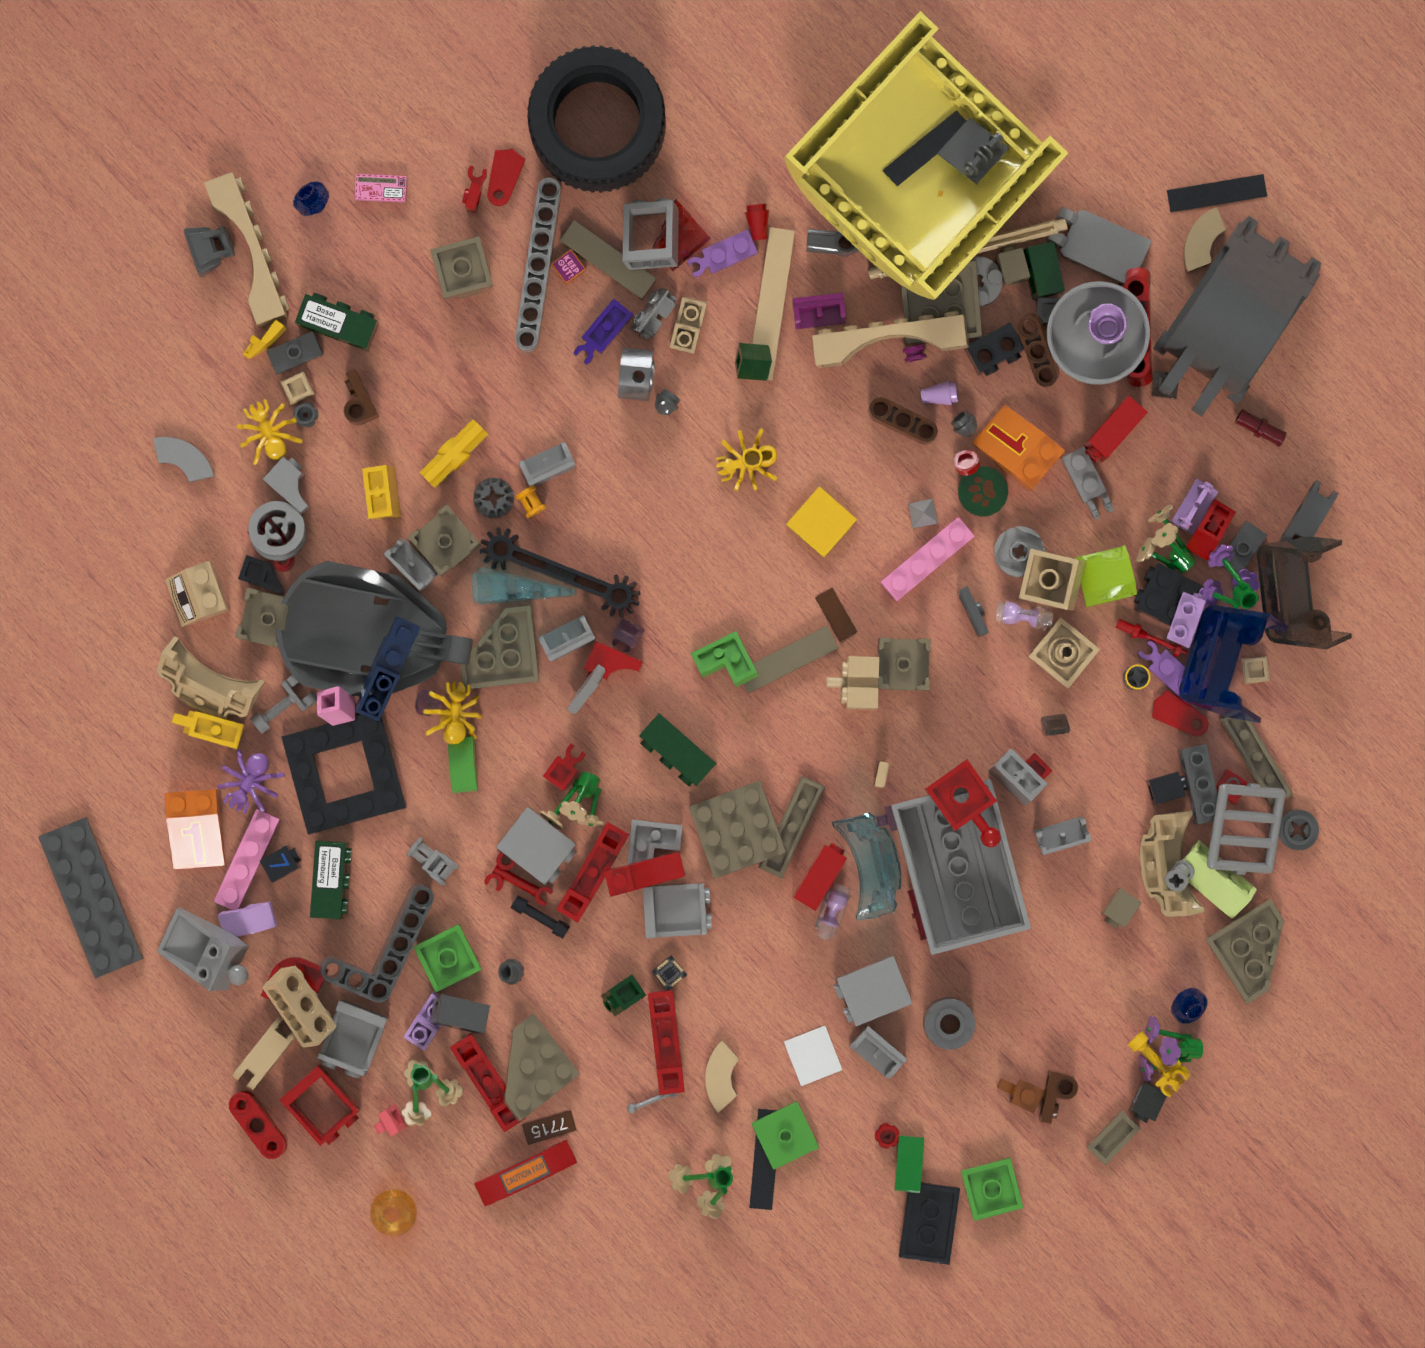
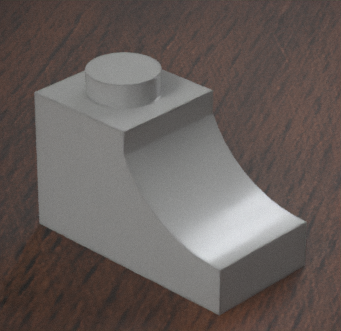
M282 457L263 480L304 515L310 507L303 499L301 493V480L305 475L300 470L303 467L292 457L289 461Z

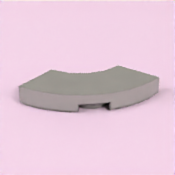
M173 437L153 438L160 464L170 463L178 466L185 472L189 482L215 477L207 458L190 443Z

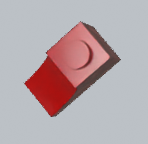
M1214 499L1188 542L1186 549L1208 561L1209 554L1219 544L1236 511Z
M596 641L584 670L588 671V677L599 664L605 668L602 678L608 680L611 674L620 670L639 672L643 662Z

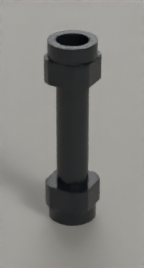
M517 895L510 907L512 910L519 914L524 913L553 930L552 933L561 939L564 938L570 925L562 920H554L529 905L528 900Z

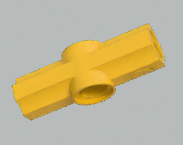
M472 419L455 437H451L438 450V454L419 473L436 488L453 470L459 469L470 458V453L489 434Z

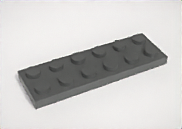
M82 818L38 836L94 977L98 978L144 959L88 818Z

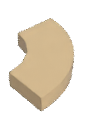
M1217 207L1204 213L1194 223L1188 233L1183 252L1187 273L1211 264V245L1218 235L1226 231Z
M723 1040L710 1055L705 1073L707 1094L717 1112H720L737 1096L732 1087L731 1074L739 1058Z

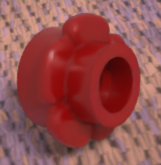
M889 1123L881 1124L879 1129L875 1131V1140L879 1142V1146L882 1148L894 1147L898 1144L899 1130L896 1126H891ZM888 1133L890 1137L885 1138V1134Z

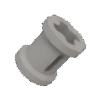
M1178 860L1165 877L1166 885L1173 891L1184 890L1188 885V881L1194 876V867L1188 861Z

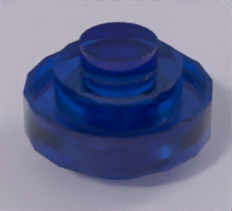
M310 182L301 187L293 199V206L303 216L318 214L323 211L328 202L329 191L321 182Z
M1197 988L1186 989L1180 992L1173 1000L1171 1013L1182 1024L1192 1023L1203 1015L1208 1005V999Z

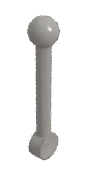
M677 1093L658 1095L638 1104H629L627 1111L633 1114L637 1109L666 1097H676Z

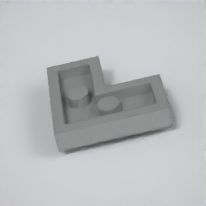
M632 820L627 865L653 858L654 848L680 851L683 825Z

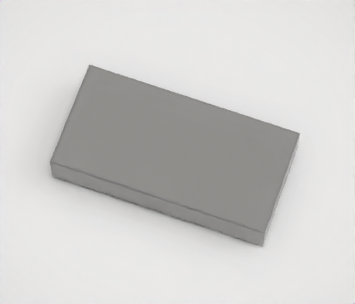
M599 664L595 667L573 696L567 708L568 711L573 714L579 711L599 685L605 673V668Z

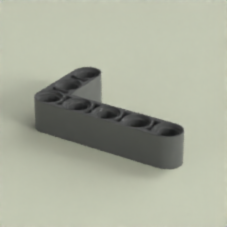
M419 883L414 884L408 890L371 972L336 957L329 956L322 959L319 964V972L323 978L330 983L374 1002L381 1003L386 1001L393 991L434 900L431 889ZM419 890H425L427 893L426 899L420 903L416 902L415 894ZM410 913L415 914V923L410 926L405 925V916ZM397 937L405 938V945L401 949H395L393 946L394 940ZM387 960L395 962V967L390 972H384L382 968ZM331 963L337 964L338 971L334 975H327L325 973L327 965ZM358 973L361 975V981L357 985H350L349 977L352 974ZM381 983L384 985L383 993L377 996L373 995V986Z

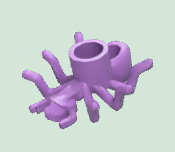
M237 749L236 754L242 773L239 774L227 766H223L222 769L239 778L242 782L219 784L218 789L240 787V790L228 793L223 803L226 804L228 799L232 797L229 805L233 809L237 804V812L243 808L245 803L243 814H246L249 808L247 793L250 792L255 804L261 812H264L265 808L253 788H257L277 798L278 794L262 786V783L266 779L284 777L285 774L281 772L264 775L269 769L270 762L268 757L261 753L250 756L246 767L241 750Z

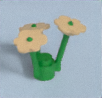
M1167 505L1147 520L1149 523L1155 521L1161 523L1163 521L1165 525L1162 529H1158L1155 532L1156 536L1154 538L1148 537L1144 545L1139 550L1136 561L1143 562L1144 559L1153 557L1173 570L1177 568L1183 573L1193 566L1195 558L1190 554V550L1186 549V545L1177 534L1178 528L1169 522L1168 517L1171 515L1169 512L1174 507ZM1166 545H1170L1173 548L1169 554L1170 560L1154 552L1155 546L1163 548Z
M582 772L580 778L575 779L572 788L554 812L549 810L548 813L541 810L540 815L561 830L564 827L560 823L561 818L558 816L560 812L568 816L570 820H577L578 824L604 828V822L599 821V817L595 816L598 797L602 790L598 787L600 778L594 774ZM576 792V793L578 794V796H577L575 802H574V801H571V802L568 803V801L571 799V797H572V796L574 795V793ZM592 795L590 815H586L587 811L580 803L583 797L590 798Z
M411 1060L408 1063V1069L404 1071L405 1078H408L407 1084L413 1091V1101L408 1102L406 1109H403L401 1112L405 1118V1124L408 1126L415 1124L422 1126L425 1120L431 1117V1111L426 1109V1104L423 1102L419 1103V1090H425L432 1083H435L440 1087L435 1093L439 1098V1104L441 1106L454 1105L464 1093V1089L459 1085V1081L456 1079L441 1081L428 1068L426 1061L419 1063L417 1060Z
M714 1154L712 1160L705 1162L704 1168L708 1173L691 1175L692 1171L689 1166L675 1165L674 1170H671L668 1174L669 1180L672 1182V1189L684 1194L688 1192L689 1186L693 1184V1180H708L710 1186L718 1190V1192L711 1194L710 1191H704L703 1195L697 1199L696 1204L701 1208L703 1216L709 1215L713 1219L719 1218L721 1211L725 1209V1204L721 1202L722 1195L727 1194V1187L733 1181V1168L730 1166L731 1158L726 1155L721 1157L719 1154Z

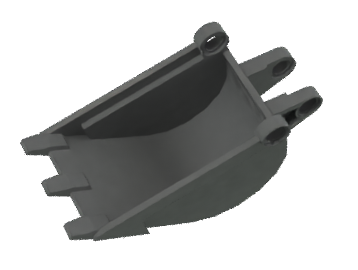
M1250 216L1242 223H1238L1168 331L1165 330L1153 347L1155 351L1163 356L1166 352H1169L1178 358L1159 387L1167 395L1172 393L1189 366L1210 379L1191 409L1201 417L1221 388L1230 392L1227 397L1228 399L1239 404L1248 391L1252 378L1303 301L1307 299L1320 276L1318 274L1321 267L1319 261L1312 257L1305 265L1286 253L1290 242L1281 236L1274 244L1255 232L1258 221Z

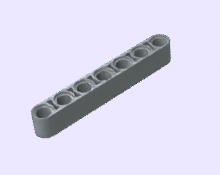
M551 177L542 179L537 189L515 335L516 344L524 353L534 352L538 348L561 201L560 184ZM548 185L556 187L557 191L553 196L548 197L543 194V189ZM544 210H549L553 213V217L551 220L544 222L539 219L540 213ZM540 235H546L549 238V242L545 246H538L535 243L536 238ZM536 260H542L546 265L542 271H534L531 267L532 263ZM539 285L542 288L541 293L538 296H530L528 294L530 286ZM533 309L538 312V316L534 321L524 319V314L527 310ZM523 335H532L534 337L533 344L523 346L520 343Z

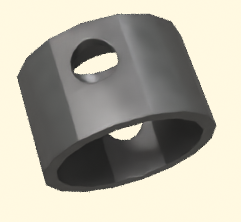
M623 348L618 398L649 401V394L653 388L655 369L653 351ZM637 370L642 371L645 378L637 379L634 372Z
M953 997L940 998L933 1001L926 1009L923 1016V1029L926 1036L936 1046L945 1050L957 1049L964 1046L972 1038L975 1031V1018L971 1009L964 1002ZM953 1014L959 1019L960 1027L956 1033L946 1034L941 1030L940 1021L945 1015Z

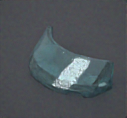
M870 812L832 821V826L839 831L848 843L858 868L860 899L855 916L856 921L877 918L895 912L897 907L895 901L896 890L901 889V867L895 844L887 829L880 828L875 822V816Z

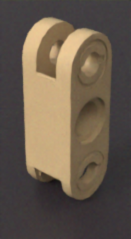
M281 1016L273 1022L232 1075V1077L239 1081L247 1070L253 1073L254 1077L246 1086L251 1092L255 1090L296 1038L293 1032L286 1036L279 1030L280 1024L284 1020Z

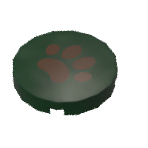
M987 466L979 467L974 474L963 476L957 489L958 500L962 507L970 514L978 517H987L999 512L1005 505L1008 497V484L1004 476L996 469Z

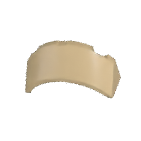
M176 636L161 653L157 667L160 678L168 680L172 685L170 691L191 708L201 711V713L227 719L229 715H238L240 718L247 716L265 683L262 679L254 681L237 680L214 672L199 662Z
M1193 811L1154 815L1150 821L1151 826L1148 833L1143 835L1141 841L1140 863L1143 883L1150 898H1155L1161 906V912L1166 917L1189 916L1204 912V907L1198 902L1189 885L1182 891H1173L1165 882V877L1172 870L1173 865L1178 860H1182L1183 836L1188 822L1193 816Z

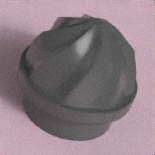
M663 389L661 394L657 393L654 405L659 414L670 415L679 408L677 405L680 399L670 391Z
M967 411L958 414L951 422L954 427L953 431L963 437L972 436L976 432L977 421L975 416Z
M515 959L506 960L498 969L500 979L510 985L517 984L525 975L521 962Z

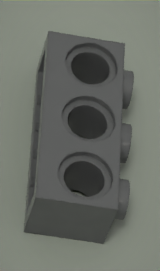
M1207 744L1178 750V755L1188 788L1187 795L1191 811H1193L1194 824L1214 821L1218 793Z

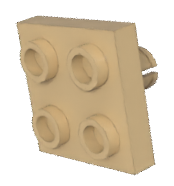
M1060 617L1028 658L1068 689L1100 649Z

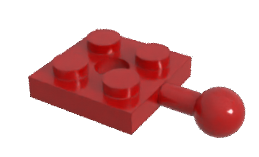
M968 759L925 788L954 831L972 820L981 832L980 839L984 846L993 848L1000 843V832L994 827H989L980 814L996 803L997 800ZM959 787L966 789L968 792V798L963 803L957 802L953 796L954 791Z

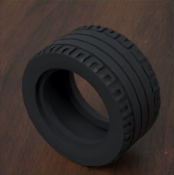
M592 45L587 48L586 46L580 49L575 48L573 49L574 51L565 52V55H560L557 57V60L550 62L549 67H545L544 72L538 76V81L534 83L527 108L528 127L532 144L545 168L550 171L551 175L558 178L560 182H565V185L592 193L595 191L602 193L603 191L611 192L613 189L619 190L623 186H629L628 184L631 182L634 183L639 177L641 178L643 173L647 172L650 166L655 163V159L658 158L666 130L665 105L662 92L649 69L645 68L644 64L639 62L637 58L631 57L629 53L621 52L620 49L615 50L613 47L606 48L601 45L599 47ZM587 83H608L622 89L632 98L640 115L638 128L632 140L617 153L606 157H587L572 151L562 142L555 130L556 113L563 99L572 90Z

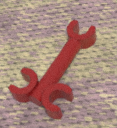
M504 853L498 854L496 859L497 865L492 874L486 876L484 884L488 885L490 879L496 878L499 882L496 890L500 891L504 885V879L535 896L538 904L546 906L547 903L541 900L540 894L543 891L552 894V889L545 886L539 888L508 871L514 867L516 862L511 860L509 865H503L501 860Z

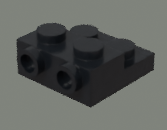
M1157 563L1154 567L1150 566L1145 574L1144 580L1147 583L1143 590L1139 588L1133 600L1136 603L1134 610L1171 627L1182 593L1199 594V590L1203 585Z

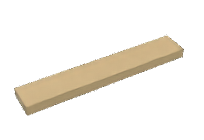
M770 227L752 343L768 345L770 348L772 363L767 381L773 380L795 235L793 230Z

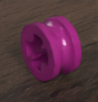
M925 345L904 348L903 353L906 354L905 362H914L927 358V354L923 353Z

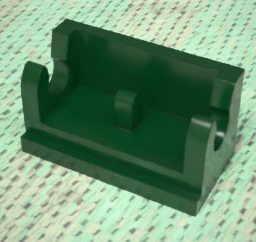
M1054 241L1023 249L1030 274L1028 283L1032 300L1064 292L1065 287Z

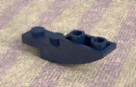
M398 616L395 617L387 636L383 638L373 660L355 712L378 722L380 721L400 678L399 673L418 635L419 625Z

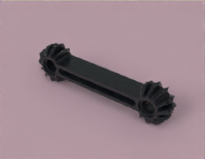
M497 527V536L494 537L490 531L487 532V536L491 539L490 542L485 539L481 540V544L488 546V548L480 549V554H489L483 561L487 564L494 559L491 566L494 570L500 562L501 569L505 571L507 568L505 562L510 561L605 599L607 603L601 609L605 611L611 606L612 608L609 613L611 617L615 615L617 609L619 610L620 618H624L623 609L626 608L628 613L632 614L634 611L629 606L630 603L635 606L640 604L639 601L632 599V597L641 595L640 591L631 592L637 586V583L632 582L627 586L628 576H624L622 583H619V576L614 575L615 584L607 583L513 545L519 539V536L516 534L509 539L511 530L508 528L504 536H502L501 528ZM500 542L508 545V552L503 556H498L494 552L496 544ZM516 552L546 563V568L541 569L516 559L513 555ZM578 576L606 587L607 592L601 593L576 583L574 578ZM621 589L625 591L626 599L624 602L615 603L612 600V594L615 590Z

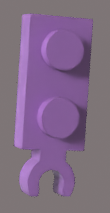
M747 229L701 250L704 257L701 259L692 257L687 261V264L689 266L697 263L700 266V269L693 273V277L697 278L703 275L707 268L710 269L711 274H714L757 255L758 251Z
M1148 641L1146 644L1151 648V654L1145 655L1140 650L1137 653L1138 656L1143 660L1151 661L1152 664L1147 669L1180 699L1187 702L1203 683L1166 649L1159 654L1156 644Z

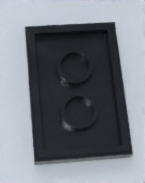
M921 1182L920 1193L907 1192L899 1258L950 1265L960 1193L959 1187Z

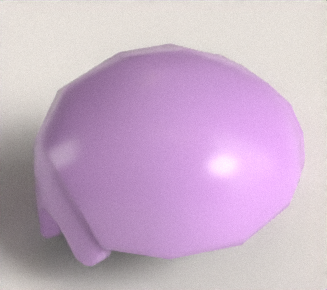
M1101 304L1092 310L1088 329L1094 340L1102 344H1114L1123 338L1127 329V319L1121 308L1116 305Z

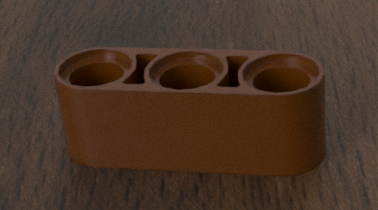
M1029 313L1019 322L1018 333L1035 381L1042 387H1050L1059 378L1060 369L1049 350L1047 331L1043 320L1039 315ZM1025 321H1034L1037 325V330L1035 332H1028L1024 327ZM1033 345H1042L1045 349V355L1037 356L1034 354ZM1043 368L1052 370L1053 379H1044L1041 375V370Z
M883 397L876 398L870 403L868 413L874 422L919 444H930L936 438L938 429L933 421ZM876 404H883L887 408L886 415L877 416L873 411V407ZM906 415L910 420L909 426H898L896 423L897 416ZM922 426L930 427L933 433L932 437L922 438L919 434V428Z

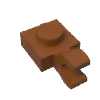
M1001 1078L997 1085L998 1089L1012 1095L1010 1103L1033 1114L1045 1091L1022 1079L1019 1080L1018 1085H1015Z

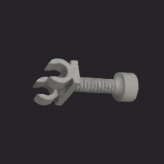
M291 675L281 683L288 692V695L269 709V711L265 712V714L257 712L250 720L260 733L263 734L270 729V720L272 721L274 717L276 718L280 712L282 713L292 703H297L303 712L317 702L315 693L311 692L300 700L292 690L300 682Z

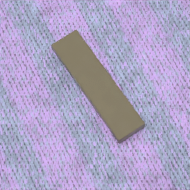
M575 220L560 239L562 244L572 249L576 254L641 300L657 280V278L644 269L628 270L622 261V253Z
M828 626L754 662L753 665L759 676L743 684L747 693L749 694L838 649L839 647Z
M1243 706L1220 718L1219 720L1256 784H1259L1260 787L1284 789L1286 792L1285 799L1294 795ZM1265 798L1269 806L1273 807L1275 798Z
M804 776L801 777L778 826L787 853L763 861L759 867L760 869L781 879L783 878L825 786Z

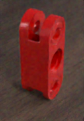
M240 1091L234 1094L229 1101L231 1114L265 1158L276 1159L280 1157L287 1149V1139L253 1093ZM240 1100L246 1102V1108L240 1107ZM254 1118L263 1120V1131L253 1129L252 1121ZM271 1141L277 1144L276 1149L270 1147Z

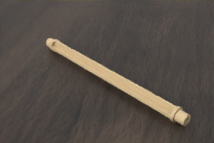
M1065 218L1056 221L1053 219L993 235L978 253L1058 234L1059 231L1067 230ZM877 266L868 268L870 280L878 277L880 279L888 277Z

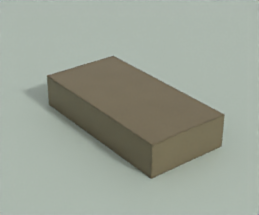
M1121 1110L1086 1147L1106 1166L1141 1128Z

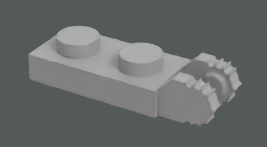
M1082 447L1062 457L1061 461L1083 504H1086L1093 519L1097 520L1100 518V513L1092 499L1099 496L1105 510L1109 513L1114 511V508L1089 455L1085 454V447Z

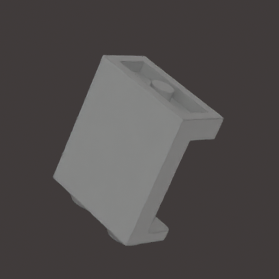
M529 807L525 809L496 847L544 885L548 881L553 884L562 872L558 868L563 861L569 863L577 853L574 849L577 845L575 842L562 834Z
M704 883L649 886L643 888L646 939L707 935V929H712L711 914H706L705 904L710 903L709 888H704Z
M893 955L844 976H839L836 978L838 983L833 985L838 998H844L847 1007L843 1011L848 1023L854 1022L855 1026L913 1004Z
M343 999L339 1000L333 1018L337 1027L325 1038L317 1058L321 1059V1064L328 1068L335 1069L338 1066L346 1069L345 1074L359 1079L360 1075L366 1076L389 1017Z

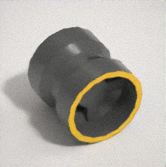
M1135 664L1124 671L1122 681L1128 689L1140 690L1149 684L1150 672L1145 666Z

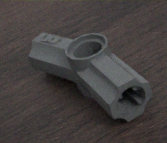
M808 229L806 252L837 254L841 257H849L853 253L859 252V250L853 244L849 249H842L838 241L845 237L840 232Z

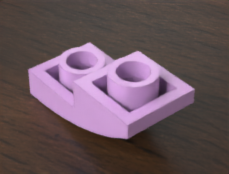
M271 901L249 904L242 909L222 911L218 914L221 928L236 937L260 932L278 925Z
M434 991L404 1035L405 1039L423 1051L427 1049L441 1025L429 1023L435 998H440V995Z

